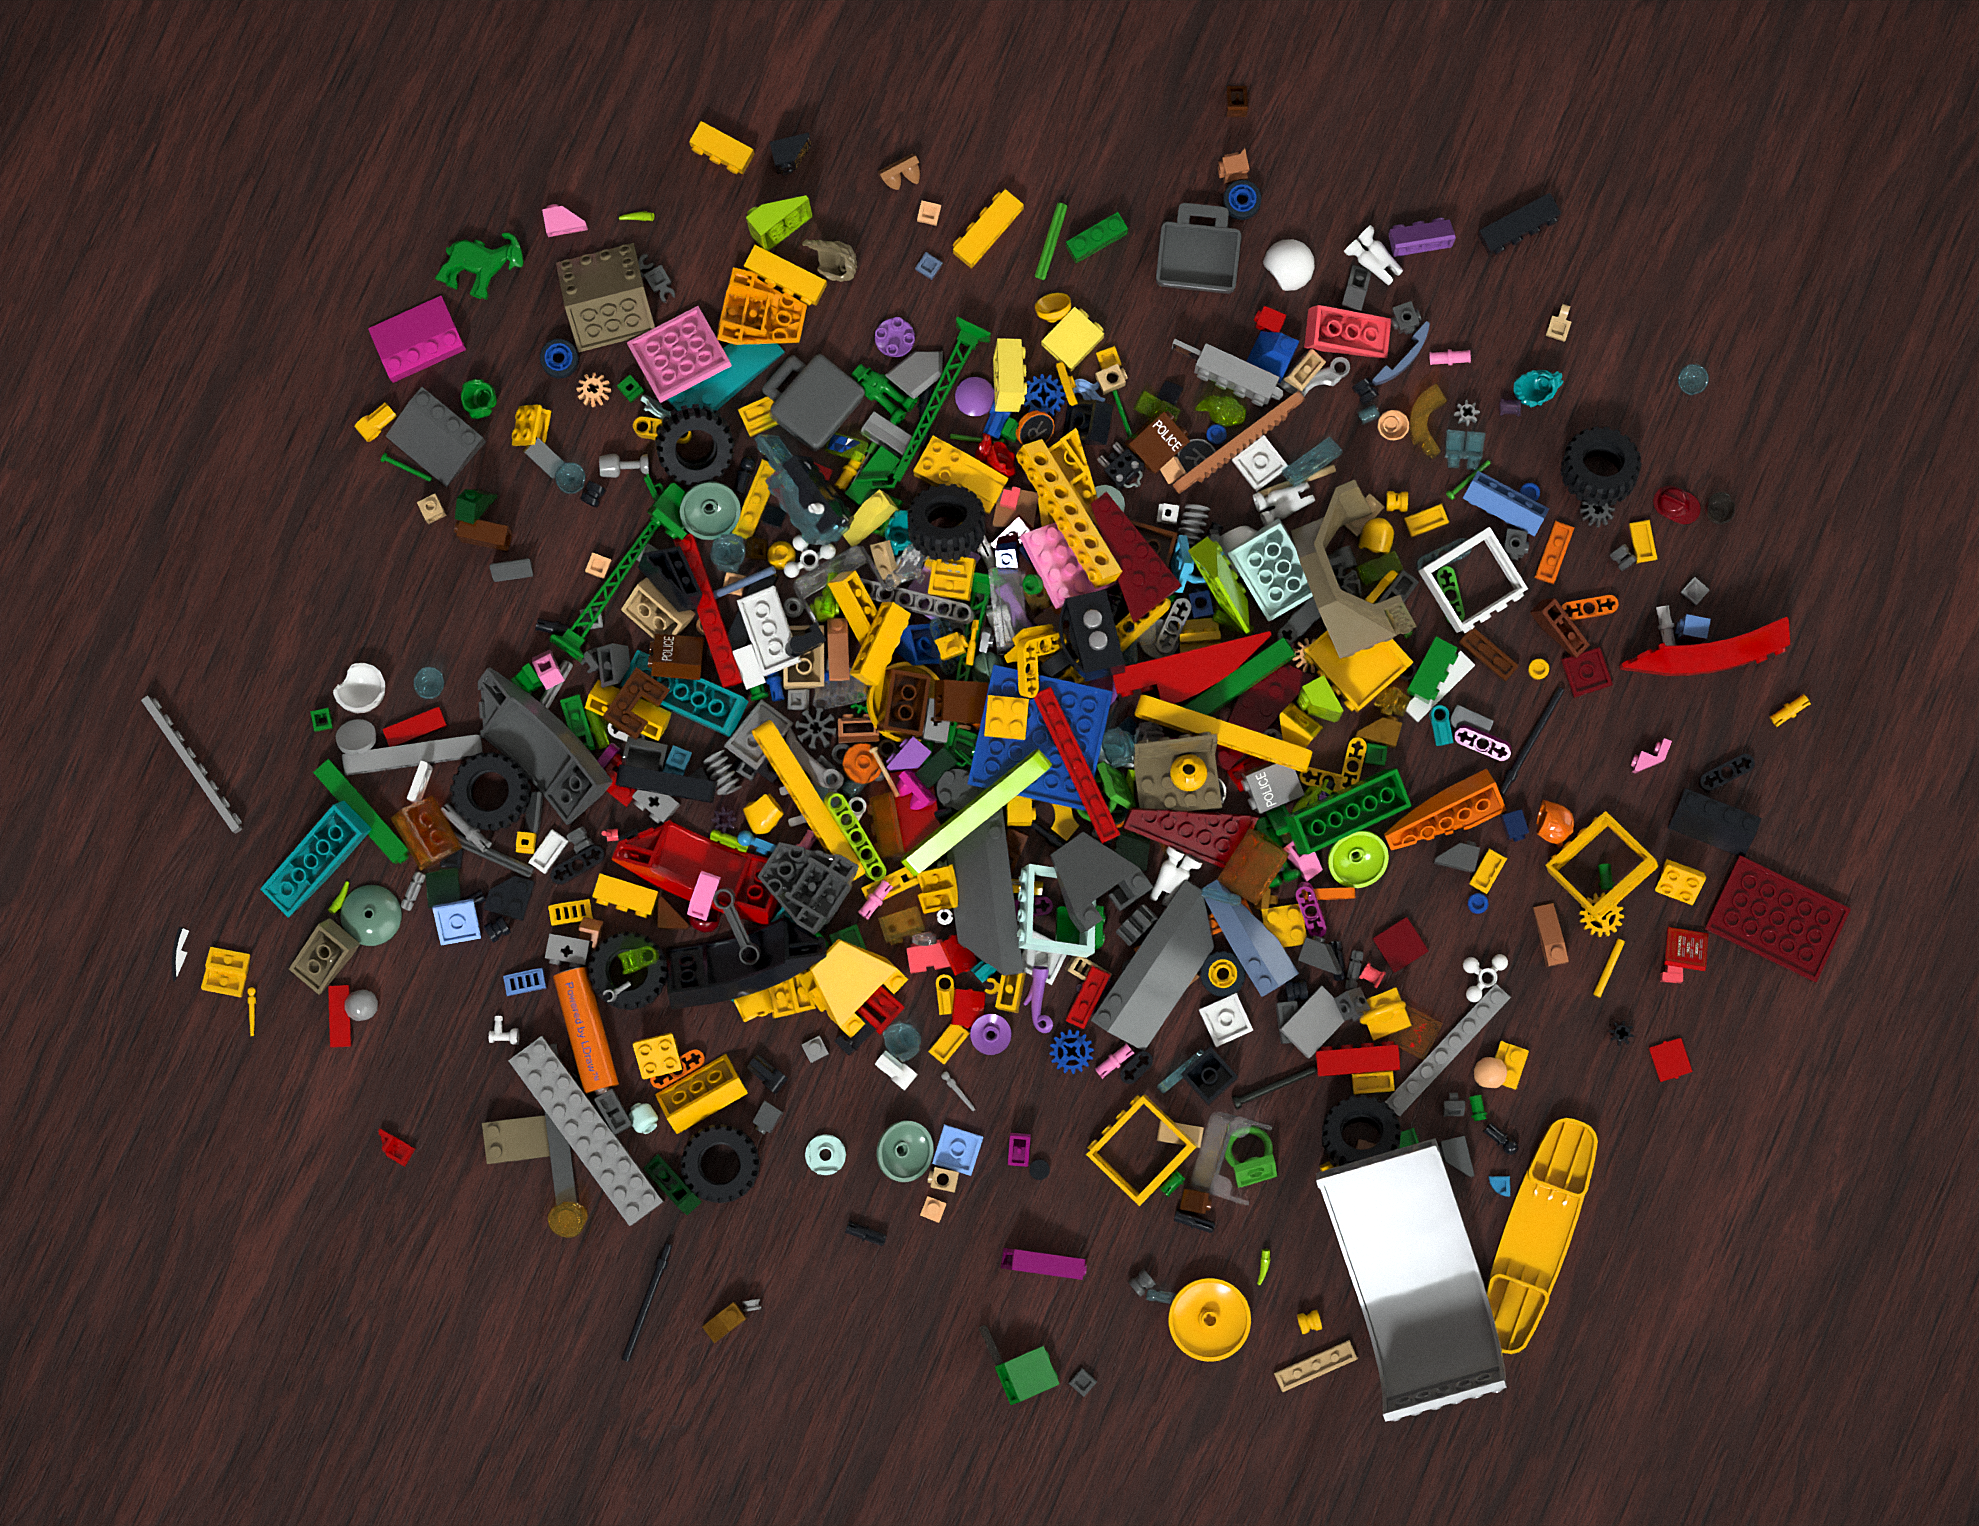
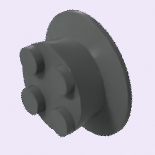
M953 762L941 768L935 775L933 784L939 810L952 807L959 811L985 790L984 788L967 785L971 768L969 764L964 768H960Z

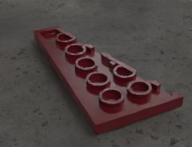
M1106 491L1091 503V507L1103 540L1122 570L1117 579L1135 624L1182 587V585Z
M1288 664L1283 665L1239 696L1228 723L1263 734L1279 717L1280 713L1298 696L1302 686L1310 683L1315 676ZM1218 744L1215 752L1216 766L1229 771L1245 753Z
M1131 807L1122 826L1125 829L1233 872L1259 817L1257 815Z

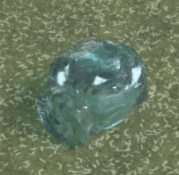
M732 533L722 534L720 538L713 542L710 557L712 562L717 565L716 568L718 570L728 573L739 571V566L744 562L746 553L743 537Z
M1120 727L1105 731L1102 740V749L1112 768L1124 766L1133 761L1132 756L1134 744L1136 743L1133 736L1127 731H1122Z
M898 1021L883 1031L886 1048L892 1056L899 1058L901 1062L908 1061L920 1052L921 1036L910 1023Z

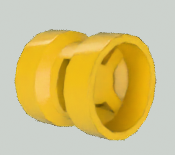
M1387 491L1386 511L1400 510L1401 512H1407L1408 492L1395 493L1394 491Z
M1313 1310L1307 1315L1304 1313L1297 1315L1302 1334L1309 1333L1310 1329L1316 1331L1322 1329L1317 1310Z

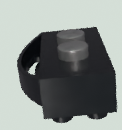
M1106 589L1066 598L1059 618V639L1062 651L1069 664L1085 679V682L1125 673V662ZM1065 621L1070 623V642L1075 655L1079 659L1078 662H1075L1069 655L1064 642L1063 625Z

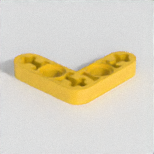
M1058 631L1031 636L1018 642V690L1021 696L1033 698L1037 695L1039 691L1038 656L1062 650ZM1063 633L1064 642H1065V645H1066V643H1067V637H1066V635ZM1044 640V647L1040 649V642ZM1029 663L1030 670L1026 673V666Z
M1359 737L1353 738L1349 742L1341 774L1308 767L1307 772L1310 771L1311 776L1317 777V773L1322 774L1319 779V785L1315 784L1317 780L1314 779L1306 782L1303 774H1307V772H1300V782L1308 787L1317 786L1321 788L1323 784L1322 779L1325 776H1331L1336 784L1333 793L1345 788L1342 786L1348 780V777H1344L1345 773L1349 776H1357L1356 780L1354 778L1351 779V785L1359 782L1367 749L1366 742ZM1356 742H1360V746L1363 747V750L1359 749L1357 756H1361V760L1356 757H1349V754L1354 755L1355 748L1352 747V744L1354 745ZM1355 761L1358 764V770L1350 772L1347 769L1348 762Z

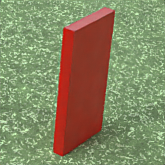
M930 766L912 769L936 797ZM903 771L890 773L895 787L900 780L899 775ZM912 792L901 797L894 796L905 853L909 852L941 826L934 815V812L938 810L937 800L932 805L919 810L910 809Z

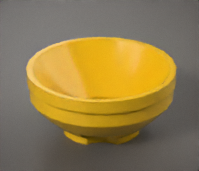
M1064 293L1045 295L1035 303L1037 315L1052 323L1062 320L1071 309L1070 297Z
M1186 754L1178 757L1173 762L1170 769V777L1177 788L1183 791H1194L1204 785L1207 779V768L1201 758L1196 755ZM1191 764L1195 767V771L1193 774L1188 775L1184 773L1183 767Z

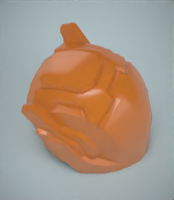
M1543 800L1537 816L1536 824L1538 827L1536 834L1561 848L1563 846L1562 842L1573 833L1574 818L1572 813L1560 804Z

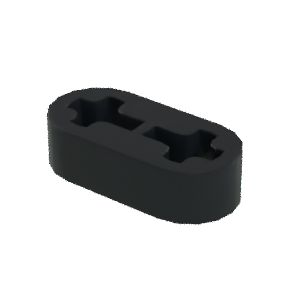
M1145 1051L1139 1052L1121 1070L1120 1079L1125 1084L1135 1083L1151 1067L1153 1063L1151 1054ZM1139 1056L1149 1057L1147 1060L1149 1064L1147 1066L1145 1064L1140 1068L1136 1066L1140 1062ZM1135 1068L1137 1071L1133 1074L1134 1079L1125 1080L1124 1071H1131Z

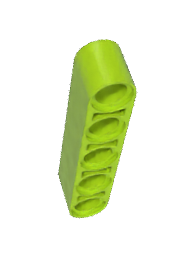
M837 792L827 793L824 797V805L863 865L865 875L875 881L882 880L886 875V868L846 799ZM837 796L839 803L832 807L831 799ZM844 814H848V822L842 824L841 817ZM858 831L859 838L856 841H852L851 834ZM868 848L869 855L863 859L861 852L863 849ZM874 866H878V874L872 876L871 869Z

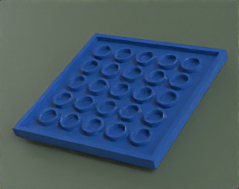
M993 665L967 785L987 789L1031 752L1039 748L1052 763V766L1016 796L1086 811L1034 699L1023 697L1019 693L1018 670ZM1038 675V692L1048 687L1052 688L1093 777H1095L1113 691ZM988 695L1029 699L1025 740L984 736Z

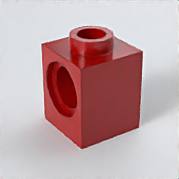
M1264 306L1263 310H1258L1255 316L1256 328L1264 332L1280 333L1286 315Z

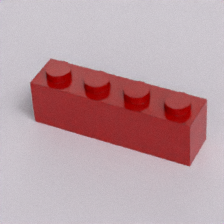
M1394 1041L1382 1042V1046L1374 1047L1373 1043L1361 1044V1048H1353V1045H1341L1340 1050H1333L1332 1046L1320 1047V1051H1316L1319 1077L1401 1070L1399 1045H1394Z

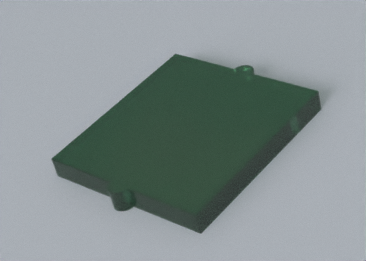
M1120 832L1116 839L1115 852L1139 867L1142 871H1147L1150 838L1135 832Z
M458 868L440 869L439 871L425 874L428 908H433L434 905L461 901Z

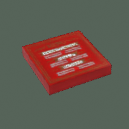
M1668 927L1664 965L1705 971L1708 933Z

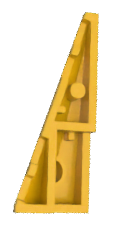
M1075 428L1062 437L1060 441L1048 448L1085 511L1099 529L1091 507V503L1098 499L1080 437Z

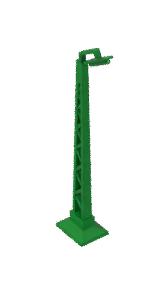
M959 317L956 318V327L960 331L957 337V344L893 476V484L872 486V482L888 481L885 475L858 477L856 483L870 482L871 490L894 489L897 482H901L973 349H976L979 341L987 343L991 341L990 332ZM961 344L969 347L964 358L959 350ZM957 353L961 363L951 365ZM958 368L951 380L948 370ZM945 376H947L949 384L941 387ZM946 390L940 400L938 392ZM936 397L938 405L931 406ZM935 410L930 418L929 412ZM927 416L928 423L923 424ZM925 428L924 432L921 435L920 429Z
M646 474L644 480L654 501H656L659 496L655 488L659 487L661 492L664 491L661 483L653 485L649 475ZM652 521L648 524L571 629L568 628L563 636L553 634L549 640L551 643L581 663L584 655L579 648L585 641L584 637L659 526ZM638 543H639V548H640V549L634 550L635 547H636V546L638 545ZM637 553L632 560L630 554ZM628 558L629 564H628V565H623V563H624V562L626 561V559ZM626 569L620 578L619 570ZM616 574L618 582L609 583ZM615 586L609 596H607L606 587ZM603 592L605 601L594 603ZM602 605L593 617L591 607ZM588 612L591 622H580ZM588 626L581 637L573 632L576 627Z
M974 572L970 608L974 612L982 608L979 619L974 616V620H979L975 640L977 650L989 597H992L994 587L1004 585L1006 581L998 576ZM977 594L985 595L984 600L975 605ZM971 623L966 624L964 635L967 642L970 641L969 636H971L972 632L970 630ZM967 653L960 655L956 681H960L965 678L964 681H969L972 666L965 665L964 661ZM963 665H964V667L966 668L967 671L962 674ZM950 722L947 743H944L946 746L945 754L960 768H964L967 764L971 766L972 759L961 749H954V751L965 760L963 764L949 754L950 747H953L958 726V723H954L952 726V722Z

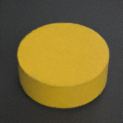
M1543 659L1533 660L1528 667L1529 675L1537 680L1545 678L1549 672L1548 663Z

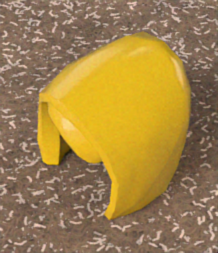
M1379 517L1366 522L1361 530L1359 548L1366 547L1375 553L1383 552L1385 555L1388 554L1394 539V530L1391 524L1386 519Z
M770 793L763 795L756 802L748 803L743 808L746 820L756 835L770 832L784 814L782 808Z
M768 988L734 999L744 1022L757 1016H766L774 1011Z

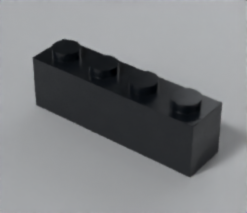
M1548 193L1480 229L1477 235L1488 255L1493 253L1498 255L1505 251V247L1509 244L1517 245L1524 240V236L1528 234L1533 236L1541 231V227L1545 225L1550 227L1556 224L1562 213L1551 194Z

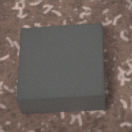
M1081 1368L1068 1384L1085 1397L1097 1381Z

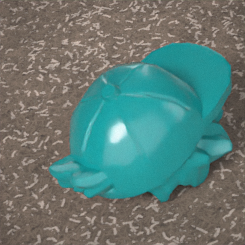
M1532 370L1521 375L1514 382V394L1517 400L1524 405H1529L1530 408L1536 405L1541 406L1544 402L1552 399L1558 388L1563 384V380H1561L1562 373L1556 371L1553 374L1547 370Z
M908 510L895 511L893 517L889 518L888 526L885 529V540H890L895 556L898 555V551H904L913 546L908 533Z

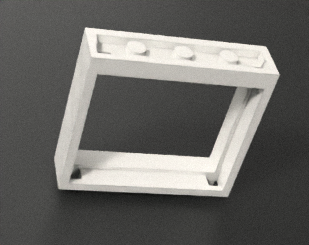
M1490 527L1418 571L1456 633L1462 630L1466 633L1475 627L1473 623L1478 620L1482 623L1489 619L1492 611L1496 610L1499 612L1508 606L1506 604L1511 599L1514 602L1524 596L1523 592L1528 589ZM1484 540L1514 590L1464 622H1461L1431 573Z

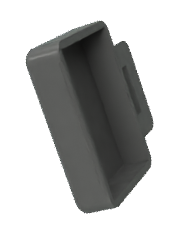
M1192 203L1180 204L1177 223L1165 222L1161 227L1156 271L1157 285L1231 294L1235 291L1241 233L1237 229L1227 228L1229 215L1227 208ZM1190 215L1216 218L1215 227L1189 224Z
M822 354L815 355L807 365L796 356H789L762 388L763 393L775 402L771 406L770 417L814 452L820 450L860 404L865 394V390L861 385ZM793 370L796 371L799 375L783 393L780 392L777 388Z

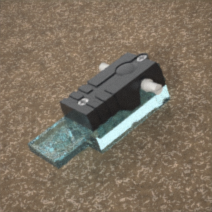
M759 434L754 439L758 444L757 448L762 454L766 455L771 468L776 470L765 480L769 486L768 490L777 497L780 507L789 514L791 523L799 528L803 540L808 544L828 545L831 542L838 541L850 529L854 517L828 480H825V476L819 471L818 466L813 463L814 460L807 456H792L779 436Z

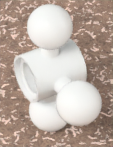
M795 536L793 547L802 552L800 562H788L784 566L785 575L794 578L802 568L807 571L815 570L819 566V559H831L835 556L836 549L834 545L825 543L821 546L820 551L816 553L813 550H808L809 541L806 536ZM807 556L815 557L814 564H805V558Z
M1502 954L1495 955L1492 959V967L1483 970L1479 967V962L1476 958L1468 957L1464 960V970L1467 973H1476L1478 982L1476 986H1471L1466 991V997L1469 1001H1479L1482 998V989L1489 988L1496 983V972L1504 970L1508 965L1506 956ZM1483 973L1491 974L1492 982L1490 984L1482 981Z

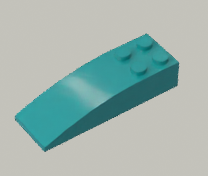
M729 343L723 350L732 365L731 367L667 399V401L677 412L682 410L681 406L687 405V408H692V404H699L701 409L705 405L710 407L712 412L714 410L717 411L785 353L784 350L777 343L743 345Z
M640 650L636 651L630 667L620 684L621 687L624 686L637 667L670 689L660 706L731 738L749 701L702 678L700 680L651 676L652 668L648 667L649 654Z
M345 801L334 804L260 890L289 918L337 870L372 828Z

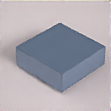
M925 252L915 270L933 280L943 262Z

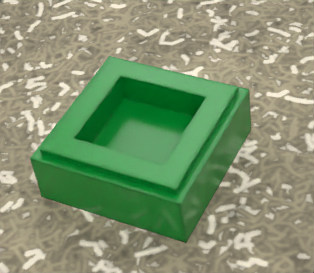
M1367 743L1364 764L1384 767L1388 746Z

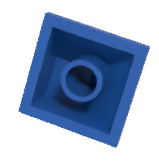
M1261 331L1246 362L1278 376V383H1281L1298 348L1299 341L1283 333Z
M936 623L907 625L903 630L900 643L895 648V652L912 666L944 663L941 660L938 646L934 641L939 639Z

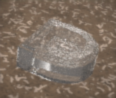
M932 932L912 936L913 943L919 946H929L937 943L936 934Z

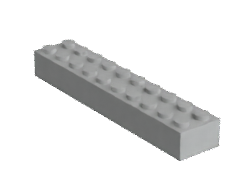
M543 1036L508 1060L629 1226L634 1225L664 1202Z

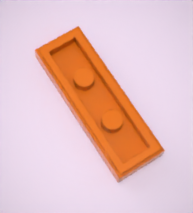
M1558 521L1554 522L1534 578L1554 585L1575 527Z

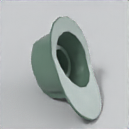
M981 652L974 658L971 670L973 682H985L989 686L993 665L1004 667L1001 657L991 652Z

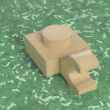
M1562 304L1558 317H1551L1545 336L1565 342L1571 325V321L1566 320L1570 306Z

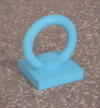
M1179 535L1169 564L1172 574L1182 585V587L1175 591L1178 593H1183L1186 581L1199 585L1207 584L1203 577L1192 574L1194 561L1188 552L1190 548L1187 535Z

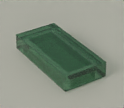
M943 747L915 775L927 789H930L945 772L951 770L959 761L946 747Z

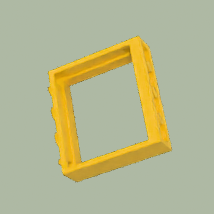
M1605 811L1598 818L1595 817L1590 826L1581 829L1572 842H1567L1559 854L1553 855L1546 864V868L1599 921L1658 868L1656 859ZM1608 826L1643 862L1593 906L1558 870Z
M1145 1094L1142 1097L1137 1095L1129 1103L1132 1107L1127 1112L1123 1110L1115 1118L1118 1122L1113 1127L1109 1124L1103 1130L1102 1134L1104 1136L1099 1142L1095 1139L1087 1147L1090 1151L1086 1154L1139 1206L1198 1146ZM1145 1104L1186 1146L1139 1193L1097 1152Z

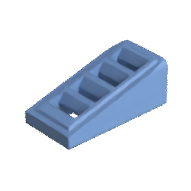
M544 968L503 976L507 996L547 989ZM534 974L538 976L539 985H535ZM526 976H530L531 987L527 986ZM519 977H522V982H523V988H522V989H520V987H519V981H518V978H519ZM514 978L516 990H512L510 979Z

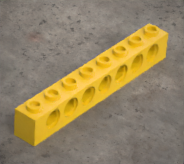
M1040 439L1023 445L1016 454L1018 463L1022 466L1029 481L1035 487L1038 496L1044 502L1049 514L1053 517L1058 529L1065 537L1068 546L1073 550L1088 579L1092 582L1095 589L1115 582L1122 573L1121 568L1044 441Z

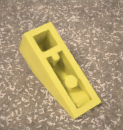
M879 489L862 504L853 516L854 520L850 525V529L847 528L842 532V535L850 546L854 548L899 509L889 495Z

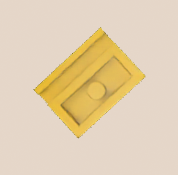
M768 396L738 409L750 437L779 425L770 417L769 412L775 402Z
M1500 1041L1495 1058L1502 1060L1506 1065L1507 1076L1502 1085L1516 1090L1529 1051Z

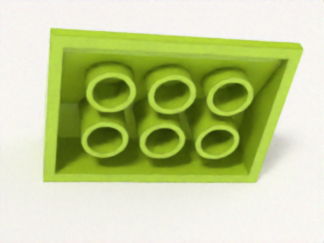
M805 195L762 204L759 207L755 206L748 211L746 220L752 238L761 248L770 251L813 216L809 198Z
M1207 536L1190 548L1188 552L1219 606L1247 634L1250 632L1248 600L1244 595L1246 590L1240 582L1236 581L1238 576L1232 568L1229 569L1228 566L1231 564L1225 555H1221L1220 552L1223 550L1217 541L1212 542Z

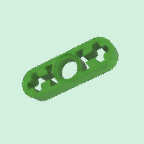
M1445 566L1440 568L1436 574L1437 583L1444 595L1448 590L1456 593V599L1449 601L1450 605L1459 604V606H1455V611L1461 614L1458 618L1462 622L1465 613L1456 575L1451 567ZM1443 571H1446L1447 574H1451V576L1448 578L1449 585L1453 583L1454 586H1448L1444 589L1442 588V586L1446 585L1445 579L1440 577L1441 575H1443Z

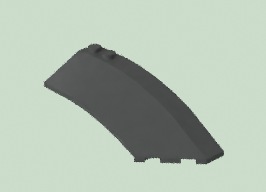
M492 668L486 669L478 680V690H481L479 715L480 718H483V730H480L481 738H485L505 756L512 758L516 763L520 764L528 778L545 796L565 824L569 825L605 793L612 784V779L579 738L550 710Z
M1002 807L947 851L948 865H953L957 882L958 907L954 908L958 943L1005 976L1024 973L1021 948H1018V923Z
M1188 880L1184 881L1091 1019L1092 1022L1142 1051L1146 1050L1204 961L1214 949L1203 890Z

